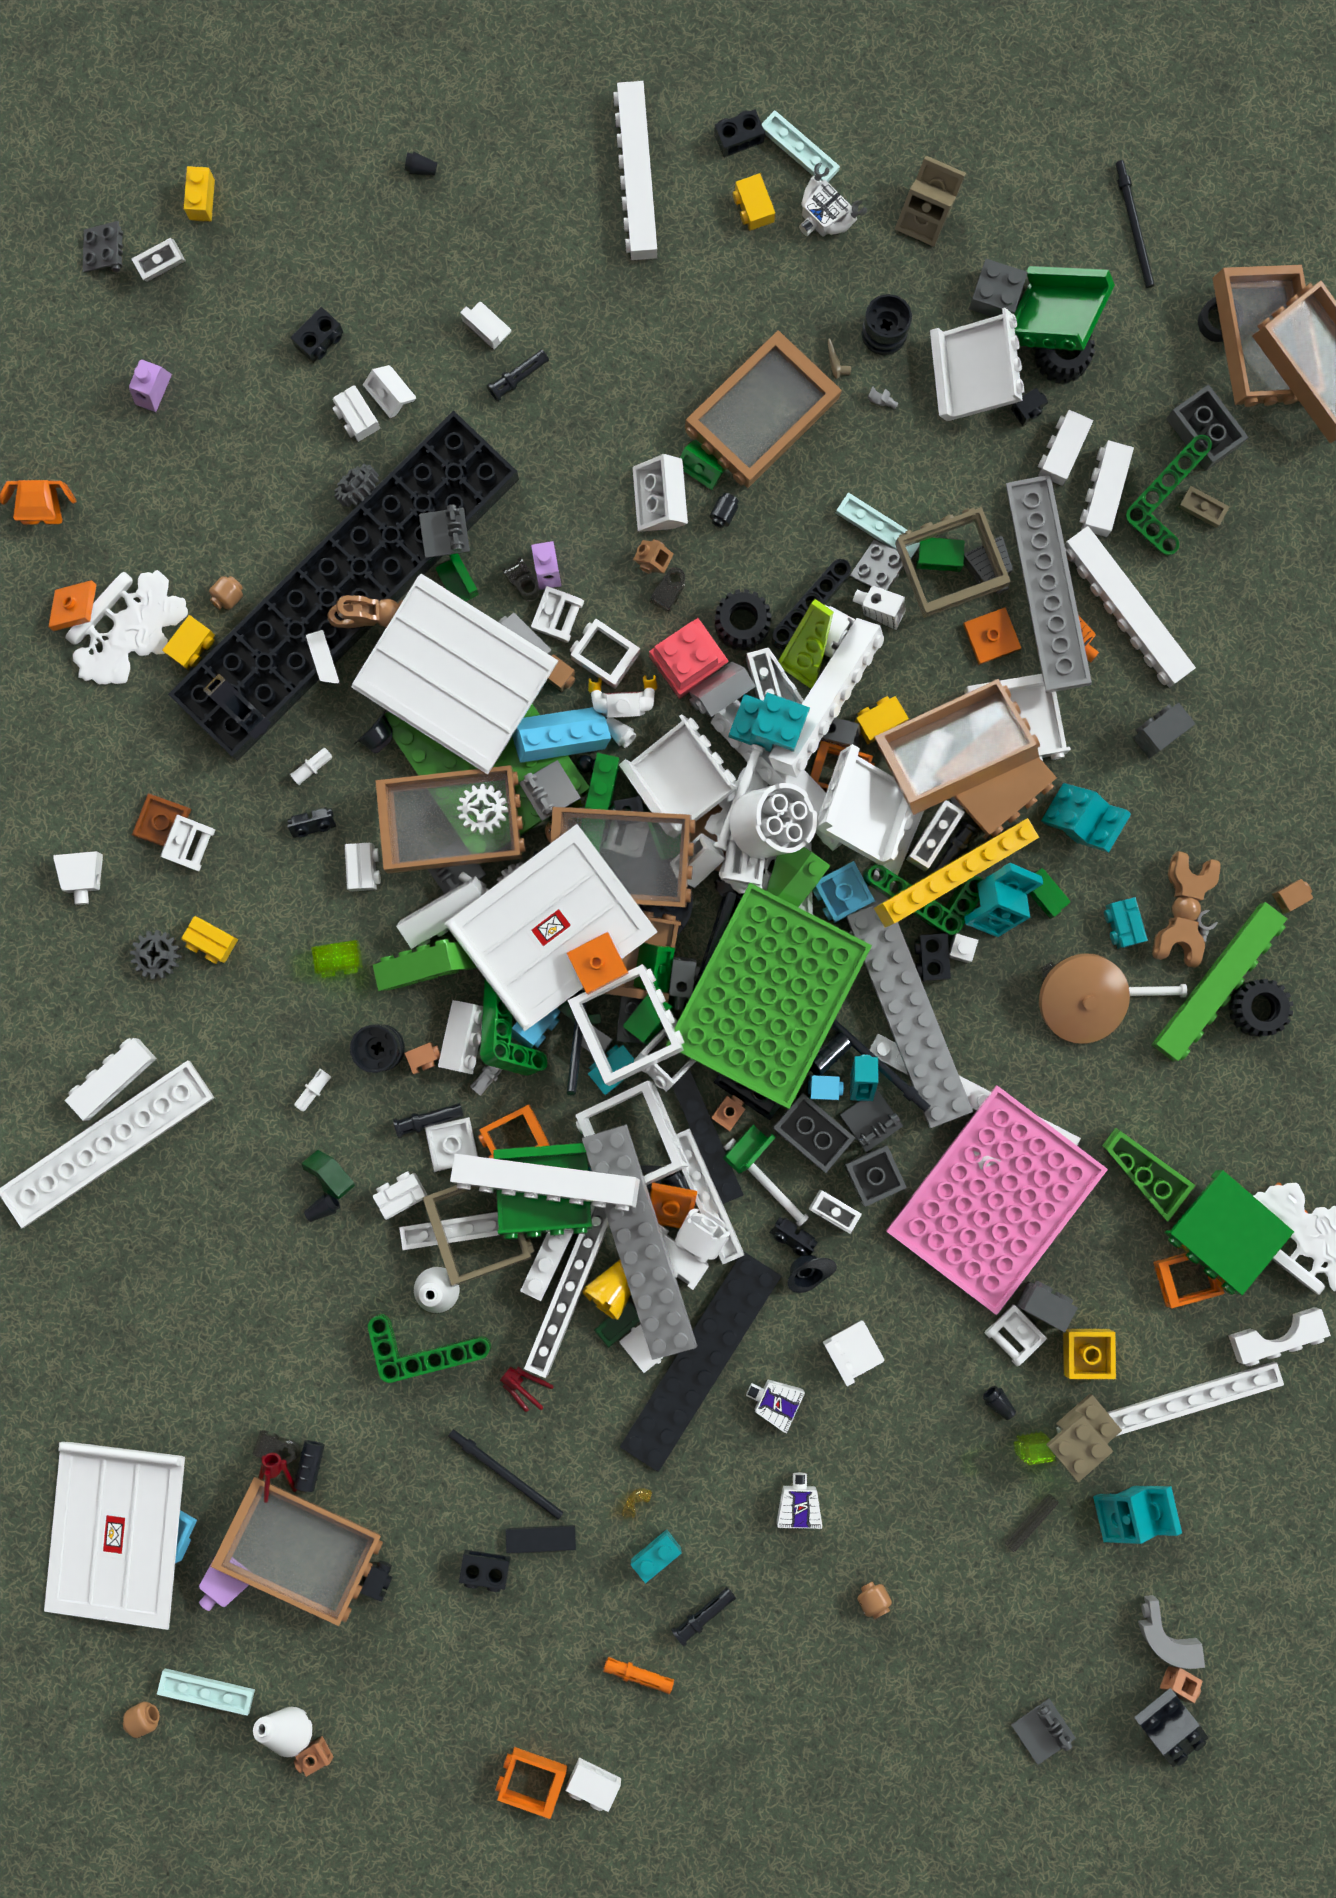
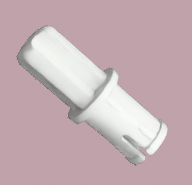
M323 748L309 760L305 759V763L290 774L298 785H301L313 773L317 774V770L331 760L332 755L327 749Z
M319 1069L309 1084H305L307 1088L295 1102V1107L305 1111L316 1095H321L320 1091L331 1079V1076L322 1069Z

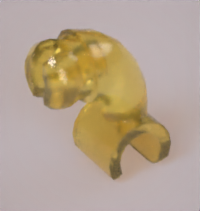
M639 1488L633 1491L622 1509V1516L624 1517L626 1509H631L633 1511V1519L636 1515L635 1503L641 1501L649 1502L652 1494L651 1490Z

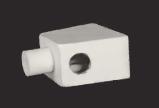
M97 851L54 855L61 889L67 893H74L75 905L89 904L88 891L100 889L103 854Z

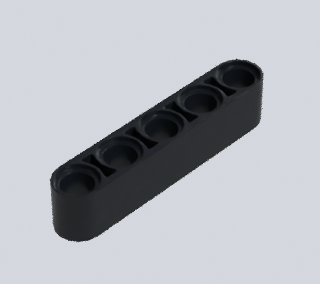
M836 559L775 628L772 635V643L777 649L783 650L788 645L799 626L794 625L791 622V618L799 617L801 620L803 619L808 610L805 602L816 599L823 605H826L846 582L851 571L850 563L847 560ZM838 567L843 568L845 574L837 575L834 569ZM828 584L831 590L824 592L820 589V585ZM784 633L787 635L788 640L781 642L776 636Z

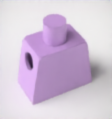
M140 360L129 385L135 405L156 412L172 374L158 365Z
M554 542L531 545L539 589H546V586L551 588L560 587L561 581ZM547 575H552V576H553V577H551V578H543V577H545V576H547Z
M233 1557L231 1558L230 1563L248 1570ZM209 1567L199 1585V1588L206 1593L199 1604L208 1611L216 1603L225 1607L249 1584Z

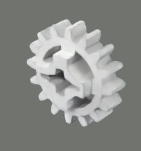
M481 784L478 790L473 785V792L471 793L465 790L464 793L467 797L459 798L463 806L457 807V810L462 812L458 816L461 821L466 820L463 824L464 827L468 828L471 826L472 833L479 829L481 835H484L485 829L493 833L492 827L494 826L500 829L499 821H506L502 813L508 812L507 807L502 806L507 803L505 798H500L502 793L500 791L494 793L493 786H490L487 790L484 784ZM488 796L492 797L497 804L490 803ZM482 805H485L487 809L481 814L478 809H482ZM468 814L476 816L477 823L472 821Z

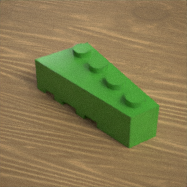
M448 939L436 941L433 947H430V945L417 947V952L412 953V950L400 952L397 958H394V956L383 957L380 963L373 964L378 991L393 990L417 984L418 980L419 982L438 978V976L459 973V970L477 968L459 942L449 943Z
M1117 1128L1113 1130L1102 1145L1167 1222L1195 1187L1192 1182Z

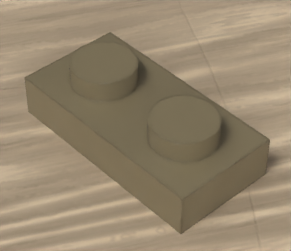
M1190 486L1178 508L1218 528L1229 506Z

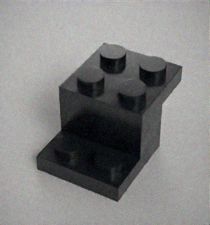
M1171 1688L1134 1717L1172 1767L1182 1765L1187 1761L1188 1755L1194 1750L1198 1751L1206 1745L1208 1736Z

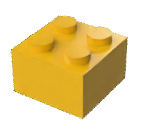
M1067 1329L1066 1332H1063L1064 1376L1069 1379H1116L1114 1331L1110 1329Z

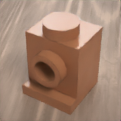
M427 1043L406 1052L405 1056L412 1073L418 1074L420 1073L418 1068L422 1067L424 1071L436 1066L434 1062L440 1059L441 1052L437 1045L433 1046V1043Z
M734 1095L731 1098L726 1096L711 1118L728 1131H731L745 1111V1108L742 1107L744 1102ZM728 1107L734 1109L732 1116H727L725 1113Z
M1168 1666L1160 1689L1167 1691L1171 1688L1182 1701L1195 1703L1201 1693L1200 1688L1203 1681L1182 1668Z
M323 1736L309 1743L306 1749H303L295 1756L294 1764L299 1773L304 1772L307 1777L320 1768L329 1765L334 1756ZM308 1757H312L315 1762L311 1764Z

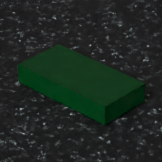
M628 1300L618 1320L608 1317L594 1329L608 1348L640 1322L636 1307Z

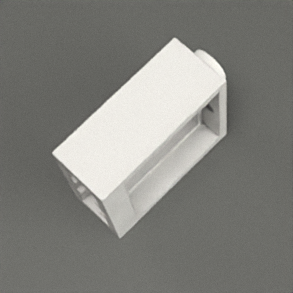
M595 619L593 623L589 622L584 628V636L580 642L577 640L570 649L571 660L616 689L640 655V648ZM597 630L628 650L611 675L580 655Z
M676 1019L675 1022L672 1023L674 1028L678 1022ZM665 1029L634 1059L635 1062L648 1056L647 1054L665 1036L668 1037ZM689 1058L690 1060L672 1078L657 1064L642 1071L647 1073L659 1088L667 1092L696 1061Z

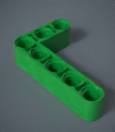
M1206 435L1196 436L1127 510L1126 519L1128 523L1164 555L1170 556L1176 553L1180 543L1178 538L1155 518L1152 513L1209 453L1212 443ZM1199 440L1206 442L1207 449L1204 452L1196 451L1194 447L1195 442ZM1181 458H1188L1191 466L1185 470L1181 469L1178 466V461ZM1165 475H1171L1174 477L1175 483L1171 487H1166L1162 484V478ZM1150 492H1155L1159 500L1155 504H1149L1146 501V495ZM1134 509H1139L1142 511L1143 517L1139 521H1133L1130 518V512ZM1148 525H1157L1159 533L1156 536H1149L1146 533ZM1172 539L1175 542V549L1172 551L1164 550L1162 546L1163 541Z
M870 865L863 871L864 881L889 899L912 886L882 865ZM873 869L879 872V879L877 881L871 878ZM974 876L960 884L945 907L933 900L911 914L942 934H956L965 924V916L973 911L980 900L977 883L983 879L979 876ZM893 881L898 886L895 894L890 891V884ZM971 881L976 883V890L974 892H971L969 889ZM960 899L965 904L962 911H959L957 908V903ZM929 906H932L935 911L932 918H929L927 915ZM948 918L953 922L951 930L945 927V922Z
M485 979L480 1048L482 1061L488 1066L525 1076L544 1070L547 1067L548 1061L543 1052L511 1043L513 1015Z
M379 1314L373 1317L368 1324L380 1378L387 1383L481 1360L491 1350L490 1341L484 1336H478L399 1356L390 1318L387 1315ZM376 1320H382L385 1323L384 1331H378L375 1328L374 1323ZM382 1342L390 1345L391 1351L389 1354L381 1352L380 1344ZM476 1342L485 1344L486 1351L484 1353H477L475 1351L474 1344ZM460 1348L464 1353L463 1358H454L452 1350ZM436 1353L441 1357L439 1365L431 1363V1354ZM408 1360H416L419 1364L418 1370H410L407 1364ZM387 1365L395 1367V1376L386 1374L385 1368Z

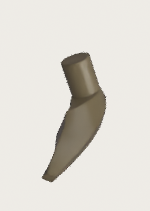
M829 338L828 349L833 375L836 379L840 375H850L851 366L840 365L834 345Z

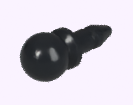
M581 755L576 762L577 768L584 773L590 771L593 773L596 758L593 759L589 755Z

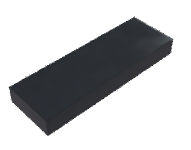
M575 1525L506 1528V1554L576 1550Z

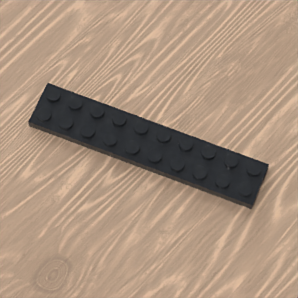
M744 1251V1256L737 1259L692 1330L697 1347L677 1354L620 1445V1448L657 1472L660 1471L781 1278L780 1274Z

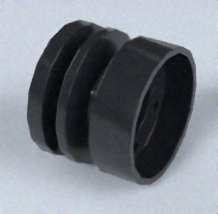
M891 294L880 295L870 302L866 310L861 332L863 343L870 351L879 355H890L903 347L912 320L911 309L907 302L899 296Z
M375 1024L365 1026L354 1034L350 1043V1054L353 1062L366 1072L378 1073L393 1069L401 1062L405 1053V1043L402 1035L397 1029L389 1025ZM381 1044L384 1047V1051L379 1052L375 1046Z

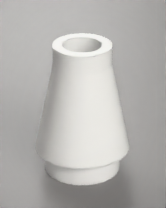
M613 717L606 719L610 735L618 746L628 747L636 737V734L633 732L634 729Z

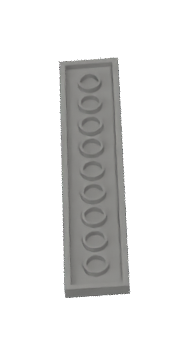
M1051 475L1006 483L1045 692L1051 693L1090 686L1092 681Z
M876 904L846 916L853 936L872 945L864 964L911 1083L919 1091L918 1094L931 1105L923 1113L929 1128H933L969 1114L973 1110L899 924L896 922L885 928L874 910V907L879 905Z
M627 1124L583 1137L582 1141L592 1172L636 1177L640 1180L636 1208L629 1207V1211L615 1209V1205L606 1204L604 1210L652 1360L696 1348L697 1343Z

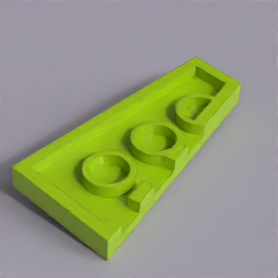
M816 599L811 603L778 660L784 671L811 689L818 680L834 611Z

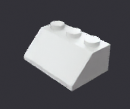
M662 454L634 466L633 479L638 531L675 529L688 524L682 459Z

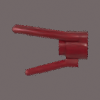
M510 1367L500 1379V1382L504 1384L503 1387L513 1396L525 1412H528L529 1409L515 1392L516 1389L539 1410H543V1406L520 1386L524 1381L521 1376L549 1389H553L554 1386L525 1372L520 1367L516 1370Z
M269 1453L261 1457L262 1464L258 1478L263 1480L265 1475L264 1503H268L270 1478L277 1477L281 1470H283L292 1491H297L294 1488V1481L287 1468L286 1460H281V1457L276 1453Z

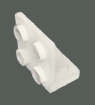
M862 1320L823 1341L846 1386L855 1382L853 1378L884 1362L881 1352Z

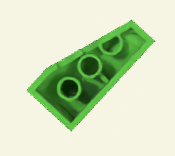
M805 847L793 853L776 856L775 865L766 891L799 907L818 884L830 865Z

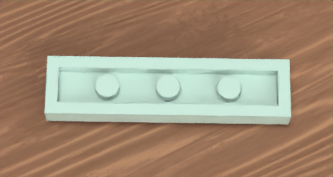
M775 110L762 123L765 135L812 176L816 175L814 167L818 163H822L819 168L820 174L824 173L826 167L829 168V174L822 177L821 181L825 179L829 182L839 171L840 166Z
M850 493L846 495L836 510L837 515L897 550L895 546L897 538L907 531V529ZM920 542L906 547L910 559L917 551Z
M165 1668L162 1671L157 1695L248 1716L255 1689Z

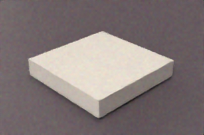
M470 1117L425 1128L434 1172L452 1168L455 1154L478 1157Z

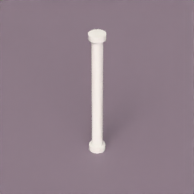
M755 744L751 746L752 753L719 839L713 845L724 851L727 850L728 846H726V843L731 833L730 815L736 801L746 793L759 757L765 751V748Z
M1186 984L1164 987H1129L1130 996H1187Z
M732 1138L723 1148L726 1151L730 1150L735 1145L736 1140ZM754 1163L748 1169L749 1172L797 1221L796 1224L800 1227L809 1217L806 1214L803 1215Z

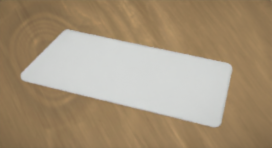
M323 630L306 635L319 680L339 683Z

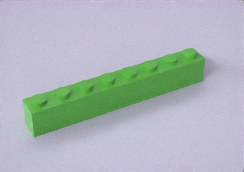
M1268 903L1259 904L1151 1045L1173 1062L1185 1059L1190 1052L1188 1049L1193 1042L1196 1043L1203 1036L1204 1032L1202 1030L1206 1024L1210 1025L1216 1019V1011L1219 1007H1224L1231 999L1229 994L1233 989L1237 990L1245 980L1243 976L1246 972H1251L1258 964L1256 959L1261 953L1265 954L1272 945L1270 943L1272 938L1279 936L1285 929L1283 924L1287 918Z

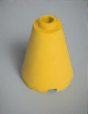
M621 1260L613 1264L582 1290L584 1296L589 1301L593 1300L599 1310L616 1320L621 1316L631 1295Z

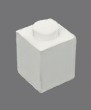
M957 933L952 935L949 945V958L965 963L972 962L978 940Z

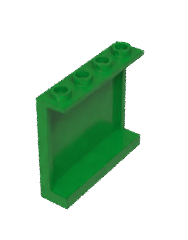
M1029 266L1027 277L1030 283L1014 314L1017 321V327L1014 328L1015 336L1019 340V346L1084 350L1115 286L1110 271L1105 269Z
M583 1143L493 1150L494 1159L588 1171V1157ZM497 1189L498 1234L500 1236L503 1235L504 1239L518 1238L517 1234H527L529 1238L540 1237L542 1232H550V1236L564 1235V1231L573 1230V1234L587 1233V1229H592L591 1203L588 1201H583V1205L569 1203L570 1199L561 1198L560 1202L546 1200L547 1196L538 1195V1199L524 1197V1193L516 1192L515 1196L501 1194L502 1190Z
M1216 1170L1211 1176L1213 1180L1171 1231L1166 1230L1165 1234L1169 1237L1168 1241L1177 1249L1181 1247L1187 1252L1186 1257L1195 1264H1201L1205 1268L1203 1271L1213 1280L1217 1278L1222 1283L1221 1287L1230 1295H1243L1294 1231L1224 1170Z

